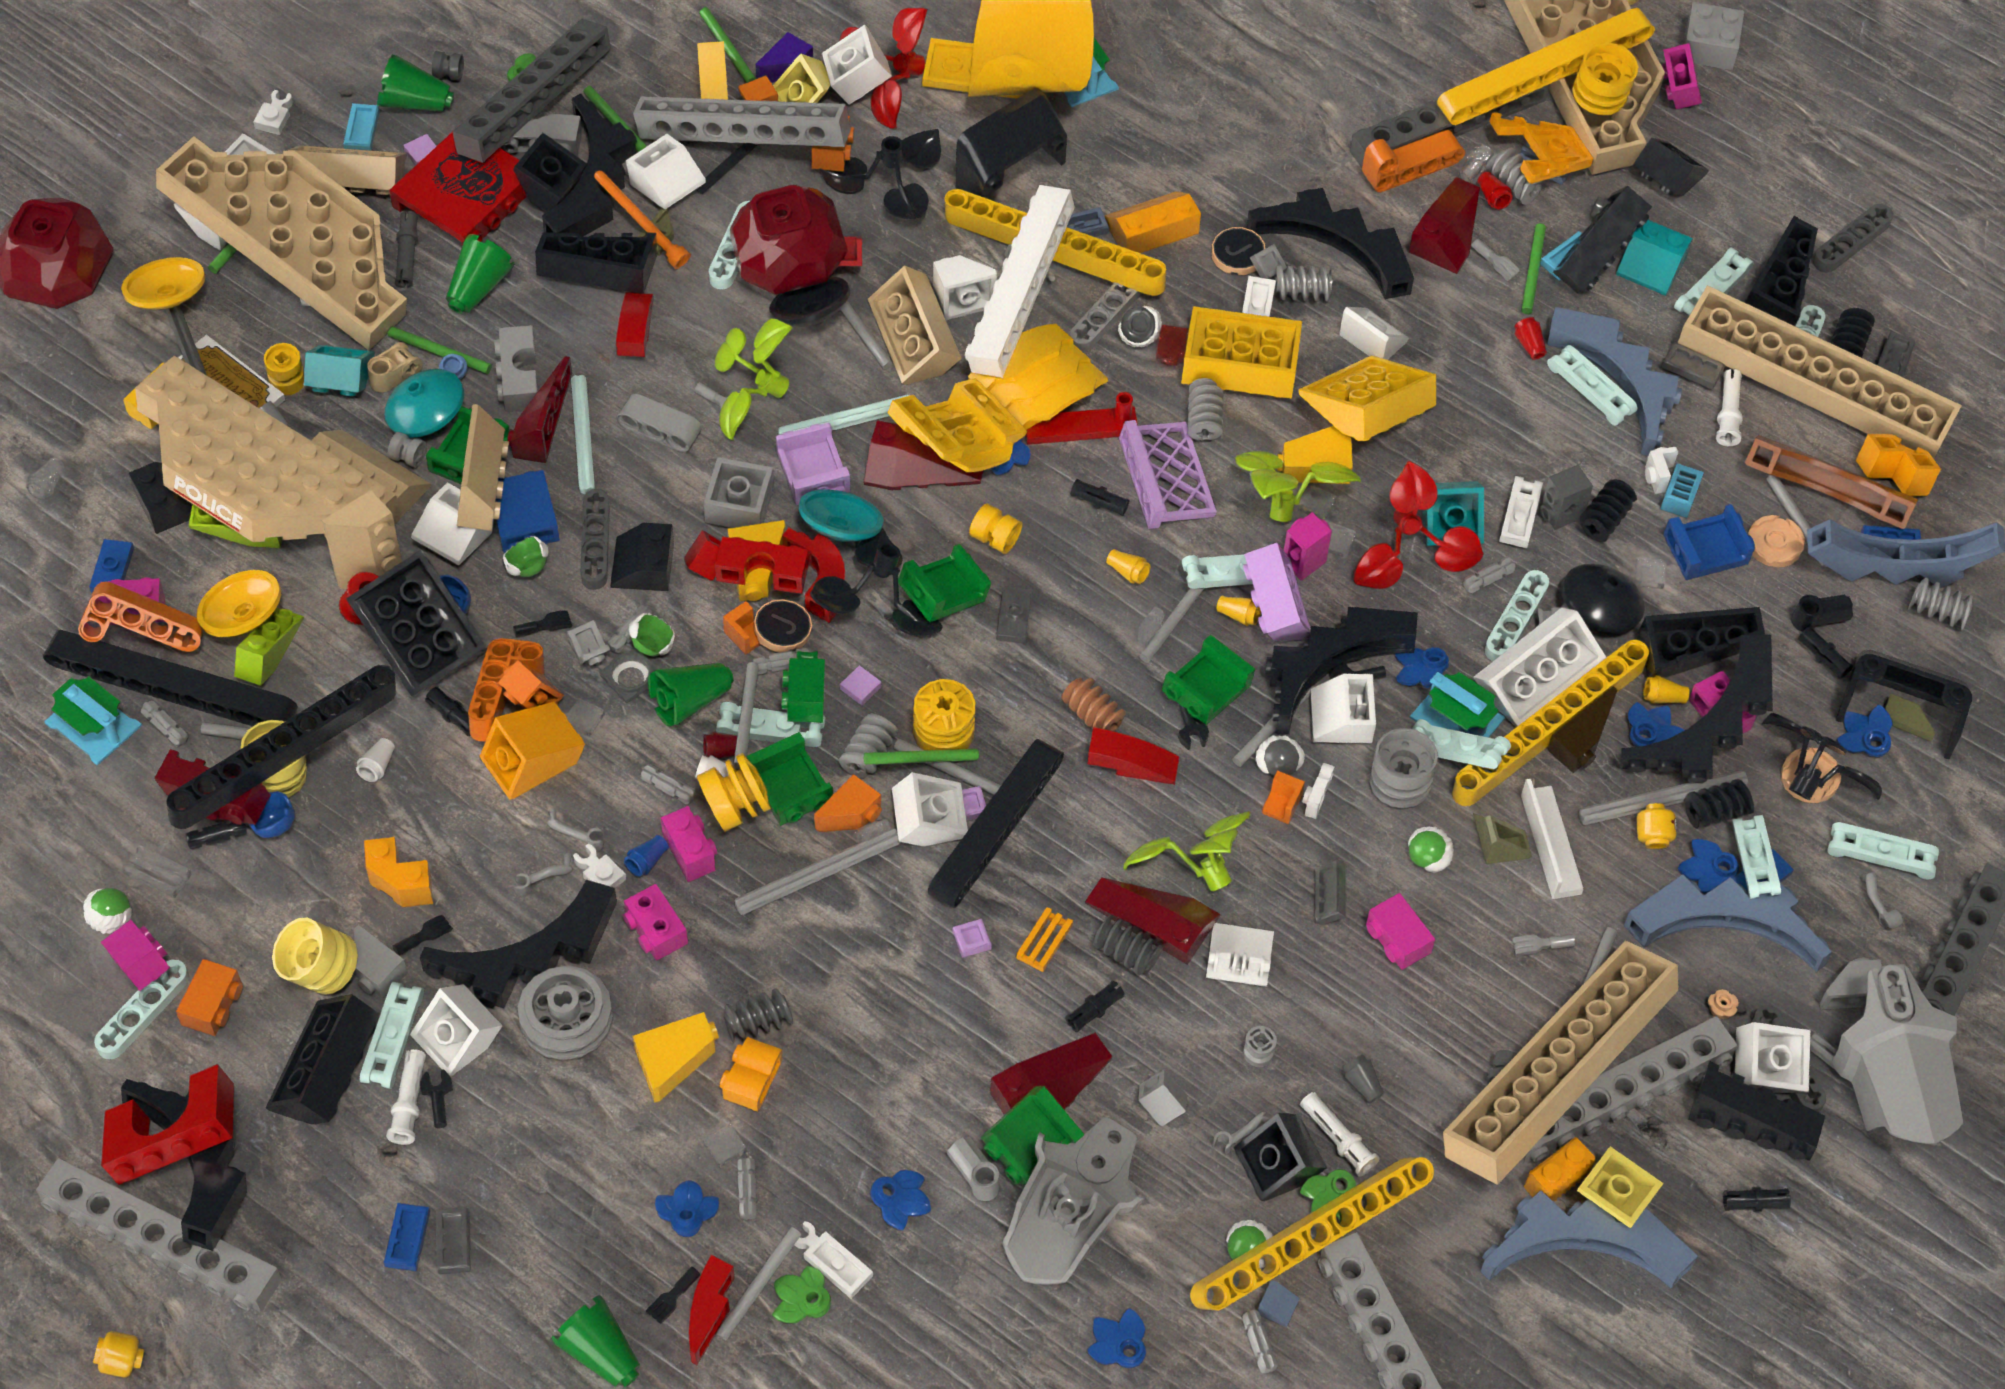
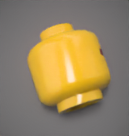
M1648 804L1645 810L1637 814V838L1645 844L1646 848H1667L1669 843L1676 839L1675 813L1666 809L1664 804Z
M109 1331L104 1338L99 1337L93 1363L98 1364V1371L102 1374L127 1378L131 1375L133 1368L140 1369L145 1349L138 1348L139 1339L137 1336Z

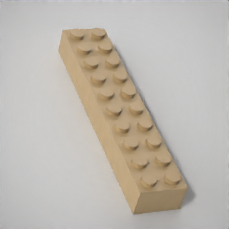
M1708 285L1684 324L1678 344L1723 363L1726 367L1733 370H1739L1741 374L1867 434H1893L1902 439L1900 444L1915 451L1920 447L1928 451L1933 459L1937 455L1962 406Z
M1625 940L1443 1131L1445 1158L1498 1185L1678 991V965Z

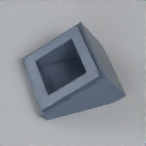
M1270 1280L1258 1311L1260 1316L1287 1327L1300 1298L1280 1283Z

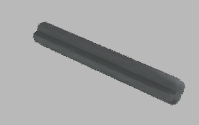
M180 305L166 309L185 362L207 375Z

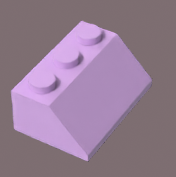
M1278 543L1246 553L1247 564H1244L1243 568L1247 580H1252L1255 590L1251 591V596L1255 607H1260L1262 613L1258 620L1263 634L1268 633L1274 641L1310 638L1311 628L1292 563L1287 554Z

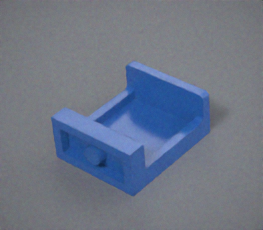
M544 470L528 471L521 475L504 477V479L498 478V481L504 482L502 499L496 498L495 502H501L499 520L496 519L503 553L510 550L512 546H516L517 542H521L530 536L537 537L545 544L560 541L558 525Z
M1732 504L1726 505L1721 515L1686 524L1682 523L1680 517L1668 519L1664 531L1665 540L1685 580L1748 565L1755 550L1753 538L1747 535L1743 527L1742 517L1739 513H1736Z

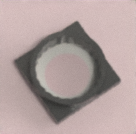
M633 648L629 652L615 657L610 665L599 673L617 694L628 703L648 689V676L655 669L645 656ZM634 667L642 671L644 681L634 687L622 686L618 683L619 673L626 668Z

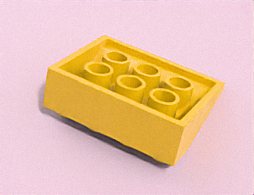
M1193 306L1181 383L1190 385L1197 379L1208 378L1216 382L1217 386L1222 390L1292 399L1302 321Z
M1371 355L1299 389V395L1342 434L1354 437L1357 441H1368L1371 437L1381 432H1386L1389 428L1399 423H1405L1407 419L1423 414L1426 410L1436 406V374Z

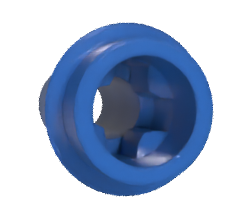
M656 835L653 839L629 850L624 858L627 869L637 877L647 875L663 853L668 850V843L662 836Z

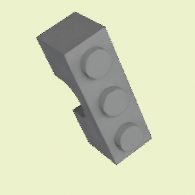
M533 326L499 328V339L494 340L496 356H501V362H496L497 379L502 378V384L497 385L498 400L504 401L506 412L524 411L538 392L536 370H519L522 366L536 364Z

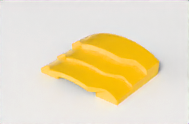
M1057 324L1042 325L1022 332L1003 378L972 372L968 375V380L976 378L1025 430L1041 421L1050 420L1076 401L1094 394L1096 388L1108 382V377L1091 363V359L1074 345L1073 338Z
M976 378L955 383L947 401L924 406L915 395H910L892 400L888 410V414L905 432L918 437L924 445L931 447L943 460L951 462L966 472L990 469L1009 461L1013 444L1027 433L1022 425Z

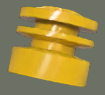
M1608 42L1591 46L1585 52L1580 70L1574 80L1572 92L1576 102L1588 112L1598 115H1611L1620 111L1626 104L1630 89L1638 73L1639 67L1636 58L1629 50L1618 44Z
M939 679L927 683L918 691L914 698L913 735L921 749H968L971 745L975 731L976 702L972 692L964 684L955 680Z
M744 753L736 756L741 768L739 770L735 769L731 760L725 761L728 775L725 777L715 767L697 775L701 789L724 832L743 823L740 809L744 807L753 818L758 816L753 804L756 801L763 812L771 809L767 788L757 768L746 758Z

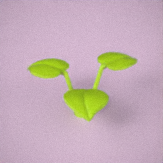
M769 319L757 333L754 340V347L756 348L753 351L754 362L762 363L766 370H760L738 355L746 344L745 333L738 328H733L728 332L725 342L718 349L715 357V367L718 371L725 372L729 370L736 360L757 373L755 383L759 388H742L740 393L734 391L724 402L719 415V423L722 432L730 440L734 441L735 432L750 408L751 394H760L766 397L767 393L776 398H781L787 392L789 379L776 371L766 359L793 329L789 324L777 319Z
M1250 451L1235 457V462L1238 466L1252 471L1251 481L1261 497L1266 499L1271 496L1270 518L1280 522L1292 520L1294 504H1300V498L1313 478L1325 483L1354 481L1361 483L1360 477L1348 467L1333 462H1321L1311 466L1312 472L1308 473L1298 493L1294 496L1292 489L1298 487V480L1292 475L1275 471V469L1283 467V461L1278 456L1265 451Z
M1247 811L1225 817L1213 823L1205 830V836L1210 838L1196 844L1189 850L1191 854L1208 853L1209 856L1200 861L1202 866L1200 868L1171 841L1170 837H1162L1149 841L1132 852L1124 863V871L1131 864L1150 859L1165 849H1173L1195 871L1197 877H1204L1210 891L1221 889L1232 882L1224 865L1225 861L1222 853L1231 852L1232 843L1238 834L1236 828L1246 819H1249L1251 813Z

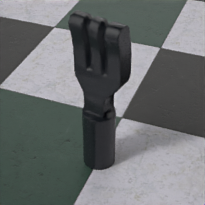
M562 610L548 613L540 621L513 626L515 637L541 630L554 631L571 628L573 625L568 611Z
M443 914L425 922L420 932L394 944L393 949L400 956L425 940H434L451 932L453 928Z
M691 1266L676 1282L675 1287L670 1292L661 1294L647 1308L646 1312L662 1324L677 1308L678 1297L684 1294L701 1274Z

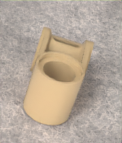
M404 342L394 344L390 349L369 360L367 364L369 382L374 391L380 393L390 391L403 380L421 370L422 360L414 357L408 351L409 348Z

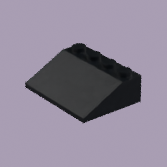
M419 550L346 598L411 697L462 669L486 653L487 645L422 550Z

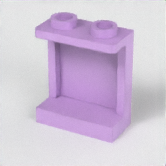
M830 423L815 424L805 429L787 431L776 436V452L795 505H799L803 495L814 490L830 489L850 492V474L847 466L843 467L832 438Z

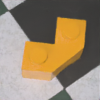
M1868 434L1856 459L1864 474L1872 479L1892 478L1900 491L1911 497L1928 496L1941 470L1931 454L1920 447L1915 451L1900 444L1902 439L1893 434Z
M395 837L364 840L365 864L370 885L379 891H384L401 907L433 904L432 879L427 860L400 863Z

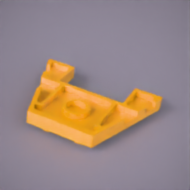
M1501 113L1491 114L1489 122L1498 135H1523L1530 148L1539 160H1523L1520 170L1529 184L1591 166L1594 158L1572 126L1539 121V124L1536 125L1527 123L1523 117L1514 116L1513 120L1501 118Z

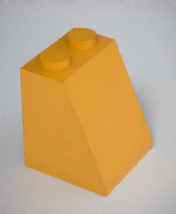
M554 701L495 717L479 757L509 800L577 764L585 743Z

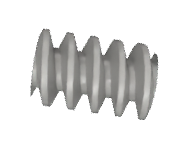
M1511 147L1496 153L1486 165L1487 171L1492 172V175L1510 187L1514 196L1520 199L1522 204H1530L1539 195L1543 181L1529 184L1520 170L1523 157L1521 154L1515 155L1516 151L1514 148Z
M1281 265L1276 266L1275 295L1277 292H1280L1282 300H1285L1287 293L1290 292L1293 300H1296L1298 293H1302L1303 300L1307 301L1309 293H1312L1314 300L1318 301L1320 294L1323 293L1325 301H1329L1332 290V269L1327 274L1326 268L1321 266L1317 274L1315 267L1310 266L1306 274L1303 266H1299L1295 273L1293 266L1288 265L1284 273Z
M1208 378L1197 379L1189 385L1187 434L1195 440H1213L1219 438L1223 433L1222 408L1224 405V392L1217 386L1216 382Z
M1925 577L1918 583L1907 609L1909 610L1914 604H1917V613L1920 614L1925 608H1928L1929 618H1932L1938 612L1939 622L1942 623L1949 616L1950 626L1953 627L1958 621H1961V630H1963L1973 607V595L1969 594L1962 600V591L1958 590L1951 596L1950 586H1946L1940 592V583L1936 581L1931 587H1928L1929 578Z
M870 713L865 716L861 721V725L856 729L855 735L850 739V744L846 746L845 753L839 758L841 767L849 774H854L860 779L866 778V773L873 774L877 770L876 765H865L864 753L887 752L886 746H890L893 742L892 737L898 734L896 726L877 714Z

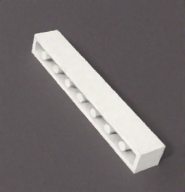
M1039 185L1036 195L1031 197L1027 216L1022 218L1020 232L1012 241L1011 253L1003 262L1002 274L994 283L993 294L990 301H987L985 304L983 318L981 322L977 323L973 341L966 348L965 358L969 362L972 373L1003 378L1075 206L1070 189Z

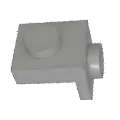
M594 620L566 632L580 665L586 662L590 666L600 663L606 659L604 654L611 650L608 644L605 645Z

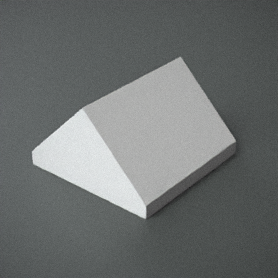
M1346 307L1343 311L1339 335L1368 356L1372 355L1388 360L1409 339L1368 308Z

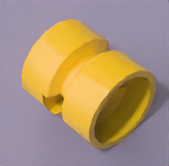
M278 343L271 346L264 354V365L269 383L281 391L284 396L299 392L304 387V369L300 352L295 346L288 343Z
M986 503L976 513L969 529V535L982 543L989 541L991 548L1007 554L1016 544L1021 534L1023 523L1009 514L1002 516L1001 510Z

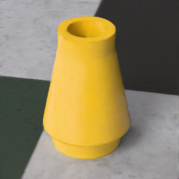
M1113 549L1108 554L1106 560L1107 565L1113 567L1132 584L1143 583L1151 569L1150 564L1146 562L1144 557L1120 552L1116 549Z
M1222 595L1217 603V612L1223 613L1245 626L1250 624L1255 626L1259 621L1258 618L1261 615L1260 607H1255L1252 598L1226 597Z
M1655 675V677H1648L1646 679L1643 697L1645 700H1649L1651 704H1686L1689 698V687Z

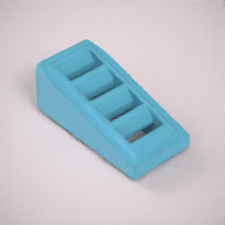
M1677 463L1660 509L1688 518L1704 472ZM1679 473H1680V474H1683V475H1686V476H1689V477H1692V478H1695V480H1694V479H1691V478H1688V477H1685V476H1682V475H1679ZM1677 480H1680V481H1683V482L1692 484L1693 487H1692V486H1689V485H1686V484H1683V483H1680V482H1677ZM1674 487L1689 491L1690 493L1675 489ZM1672 494L1687 498L1688 500L1673 496Z

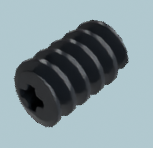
M1861 308L1844 310L1839 317L1830 343L1862 358L1875 323L1874 316Z
M1613 479L1607 481L1603 489L1599 491L1592 503L1588 505L1587 509L1580 516V525L1585 533L1598 542L1607 541L1610 536L1609 534L1614 532L1615 527L1619 526L1621 519L1625 518L1627 512L1632 509V502L1637 500L1634 489L1621 480Z
M1739 779L1732 780L1730 783H1721L1720 786L1714 785L1709 787V789L1703 788L1698 792H1690L1685 800V810L1688 819L1696 829L1699 827V820L1705 827L1710 826V817L1716 824L1720 823L1722 819L1721 814L1727 821L1731 820L1733 816L1732 810L1737 817L1743 816V808L1748 814L1754 813V802L1746 784Z

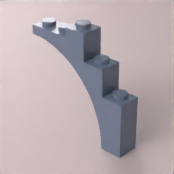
M1555 307L1547 345L1564 349L1568 345L1573 346L1591 363L1607 373L1636 402L1638 407L1636 415L1641 429V454L1649 456L1650 451L1654 450L1655 446L1660 447L1664 430H1660L1659 425L1664 424L1666 414H1671L1673 404L1679 405L1682 388L1677 387L1679 376L1651 371L1653 360L1648 359L1650 348L1622 343L1624 332L1619 331L1620 320Z
M1831 519L1807 530L1808 554L1851 582L1875 571L1895 585L1920 574L1924 578H1929V581L1933 584L1936 581L1939 582L1940 588L1964 578L1965 569L2005 552L2004 527L1997 522L1984 528L1955 536L1913 540L1891 539L1860 533L1846 528Z
M1683 874L1628 913L1624 927L1644 948L1656 940L1684 930L1716 927L1745 931L1762 936L1785 947L1804 960L1816 972L1826 965L1832 953L1825 940L1817 937L1808 927L1804 918L1794 913L1799 901L1792 890L1784 887L1781 882V894L1771 896V893L1759 894V898L1750 899L1746 889L1730 877L1703 896L1698 885L1693 881H1689Z
M1540 1190L1533 1198L1528 1195L1518 1204L1516 1209L1519 1212L1514 1222L1515 1225L1505 1234L1504 1238L1506 1240L1499 1247L1493 1244L1482 1256L1484 1263L1480 1272L1488 1280H1491L1502 1270L1527 1257L1549 1251L1579 1249L1606 1253L1630 1261L1655 1275L1672 1288L1692 1269L1698 1255L1647 1208H1645L1634 1225L1629 1228L1618 1219L1613 1218L1607 1211L1590 1199H1587L1583 1204L1579 1201L1576 1202L1566 1214Z

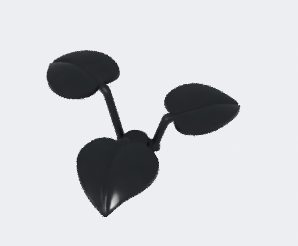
M939 130L923 131L903 140L896 136L884 138L881 143V151L876 152V158L868 172L867 166L862 160L851 157L850 161H845L844 172L820 168V173L824 181L832 189L845 194L856 193L864 188V179H869L872 176L879 161L882 160L886 167L895 168L898 188L889 190L884 196V207L887 212L903 219L921 218L928 209L927 192L916 183L903 187L900 164L902 161L905 164L910 162L916 168H927L935 165L941 157Z
M883 528L877 535L867 540H862L856 547V559L862 565L869 567V569L854 588L851 589L848 582L841 578L828 576L819 579L810 592L812 599L822 608L834 613H850L860 606V599L855 594L860 591L873 572L880 578H887L893 575L894 606L897 610L892 614V621L895 626L902 632L914 636L938 633L943 628L939 620L929 622L912 600H905L902 604L900 603L898 575L903 557L899 548L892 543Z
M1770 713L1764 719L1762 724L1776 725L1792 730L1803 738L1798 767L1794 773L1796 776L1789 790L1810 800L1817 787L1822 789L1836 773H1842L1867 787L1876 796L1877 800L1880 799L1882 795L1880 784L1869 775L1851 767L1837 764L1822 779L1820 778L1822 772L1816 769L1815 766L1825 747L1841 755L1847 753V750L1835 740L1827 736H1821L1819 732L1812 728L1801 727L1792 720L1776 713ZM1809 740H1814L1817 744H1820L1811 764H1806L1803 768Z

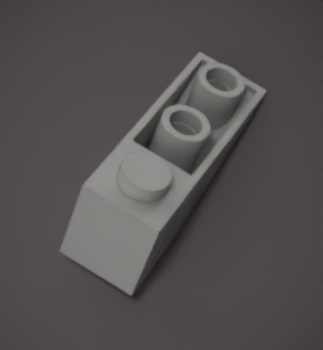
M551 114L531 120L500 148L508 153L525 154L543 132L578 157L582 138L581 118L576 115Z

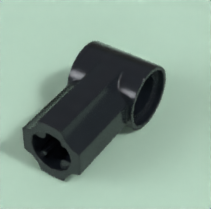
M1845 594L1824 598L1805 595L1800 598L1791 617V622L1797 630L1803 632L1811 626L1815 628L1816 625L1851 620L1853 617V603L1850 596Z

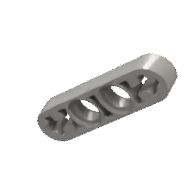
M1114 282L1071 329L1070 337L1073 338L1074 345L1082 352L1092 349L1139 298L1141 292L1128 288L1125 295V286ZM1114 299L1120 301L1121 305L1119 307H1111L1107 302ZM1094 317H1101L1105 319L1106 322L1101 325H1096L1093 322H1091V319Z

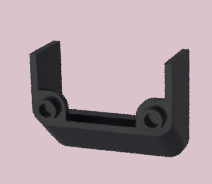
M1036 88L1027 92L969 127L959 136L956 144V189L987 198V194L997 191L1003 185L1004 171L1042 147L1061 166L1066 163L1067 134L1048 97L1040 89Z
M1874 650L1860 652L1855 660L1835 721L1842 722L1852 699L1858 678L1956 711L1957 716L1944 758L1950 759L1962 735L1972 702V693L1969 686L1960 679Z

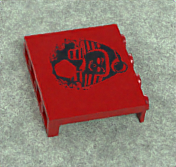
M451 132L389 190L392 207L399 212L408 207L460 240L462 245L469 234L478 235L477 241L482 242L483 238L491 230H495L501 221L509 213H513L518 205L527 197L513 170L520 160L501 148H498L484 162L457 154L453 132Z

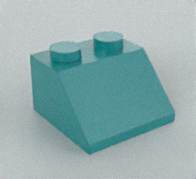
M1647 220L1641 228H1636L1633 233V238L1627 246L1616 275L1666 296L1687 259L1693 238Z
M318 345L305 353L303 386H311L312 391L329 392V389L340 390L339 394L355 396L357 392L366 388L369 378L367 364L375 356V351Z
M1478 481L1435 483L1438 490L1436 502L1430 509L1421 510L1424 527L1439 540L1443 541L1444 534L1449 529L1465 526L1476 533L1480 543H1484V487ZM1425 535L1427 546L1436 545Z

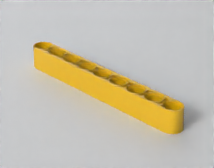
M1640 8L1630 9L1449 89L1438 98L1437 105L1452 125L1461 124L1578 72L1584 54L1591 46L1610 42L1630 49L1647 41L1654 34L1655 27Z
M952 189L944 197L945 217L950 224L1008 245L1012 244L1013 239L1018 236L1022 218L1027 216L1026 212L961 189ZM1068 227L1065 229L1052 260L1151 296L1162 294L1166 288V265L1162 261Z
M1639 640L1626 642L1504 736L1511 744V748L1507 753L1514 756L1502 755V761L1496 769L1468 764L1456 775L1452 790L1454 801L1461 806L1475 804L1547 748L1554 733L1614 686L1617 692H1619L1643 672L1649 655L1647 645ZM1484 769L1491 770L1492 773L1486 772ZM1462 786H1469L1472 789H1466Z
M1408 1157L1398 1160L1196 1282L1190 1293L1192 1303L1198 1309L1219 1311L1429 1184L1434 1176L1432 1163L1423 1157ZM1413 1165L1417 1171L1415 1178H1413L1411 1173ZM1388 1180L1391 1182L1392 1190L1390 1194L1388 1193L1386 1188ZM1363 1195L1366 1197L1367 1205L1365 1209L1362 1207L1361 1204ZM1338 1210L1341 1212L1342 1220L1340 1224H1338L1336 1220V1214ZM1313 1225L1316 1228V1237L1314 1240L1312 1239L1310 1234ZM1287 1241H1289L1291 1245V1251L1289 1255H1287L1285 1252V1244ZM1262 1256L1265 1259L1263 1271L1259 1267V1260ZM1236 1272L1240 1278L1237 1287L1233 1283V1276ZM1209 1288H1211L1214 1293L1213 1300L1210 1303L1207 1300V1292Z

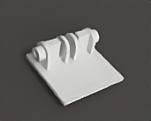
M1215 923L1212 930L1206 978L1267 987L1274 931Z

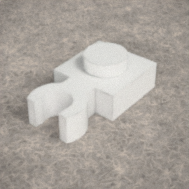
M274 90L271 94L272 103L264 102L253 121L255 129L280 135L290 117L289 108L293 104L292 95L288 93L285 99L279 100V91Z
M1323 763L1314 786L1307 787L1302 803L1307 804L1305 816L1313 819L1317 818L1327 788L1332 780L1335 766Z
M590 844L585 846L586 852L590 855L588 858L583 859L577 853L573 855L576 866L580 869H586L583 871V878L585 880H591L613 888L618 887L626 880V874L607 855L598 859L596 849Z

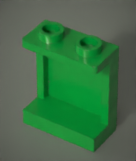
M461 406L457 413L458 419L439 449L433 447L429 449L426 454L429 472L456 483H462L472 408L468 409ZM494 418L505 429L503 441H508L509 425L501 419Z
M961 544L953 547L950 556L921 567L914 560L905 562L898 578L899 585L929 622L985 602L991 587V581L988 576L983 573Z
M1210 635L1203 641L1200 653L1175 674L1169 671L1165 675L1162 691L1170 700L1176 701L1179 705L1185 707L1192 717L1198 718L1207 725L1251 686L1255 668L1214 636Z
M800 732L746 756L757 768L767 788L768 800L771 806L770 810L780 826L788 822H796L803 815L813 810H819L833 795L831 783L824 781L805 750V740Z
M1035 1086L986 1131L981 1138L986 1143L984 1146L985 1151L995 1161L999 1159L1006 1167L1004 1170L1006 1176L1016 1185L1018 1183L1026 1185L1038 1162L1035 1145L1039 1132L1045 1135V1141L1067 1145L1069 1143H1076L1085 1134L1045 1086Z

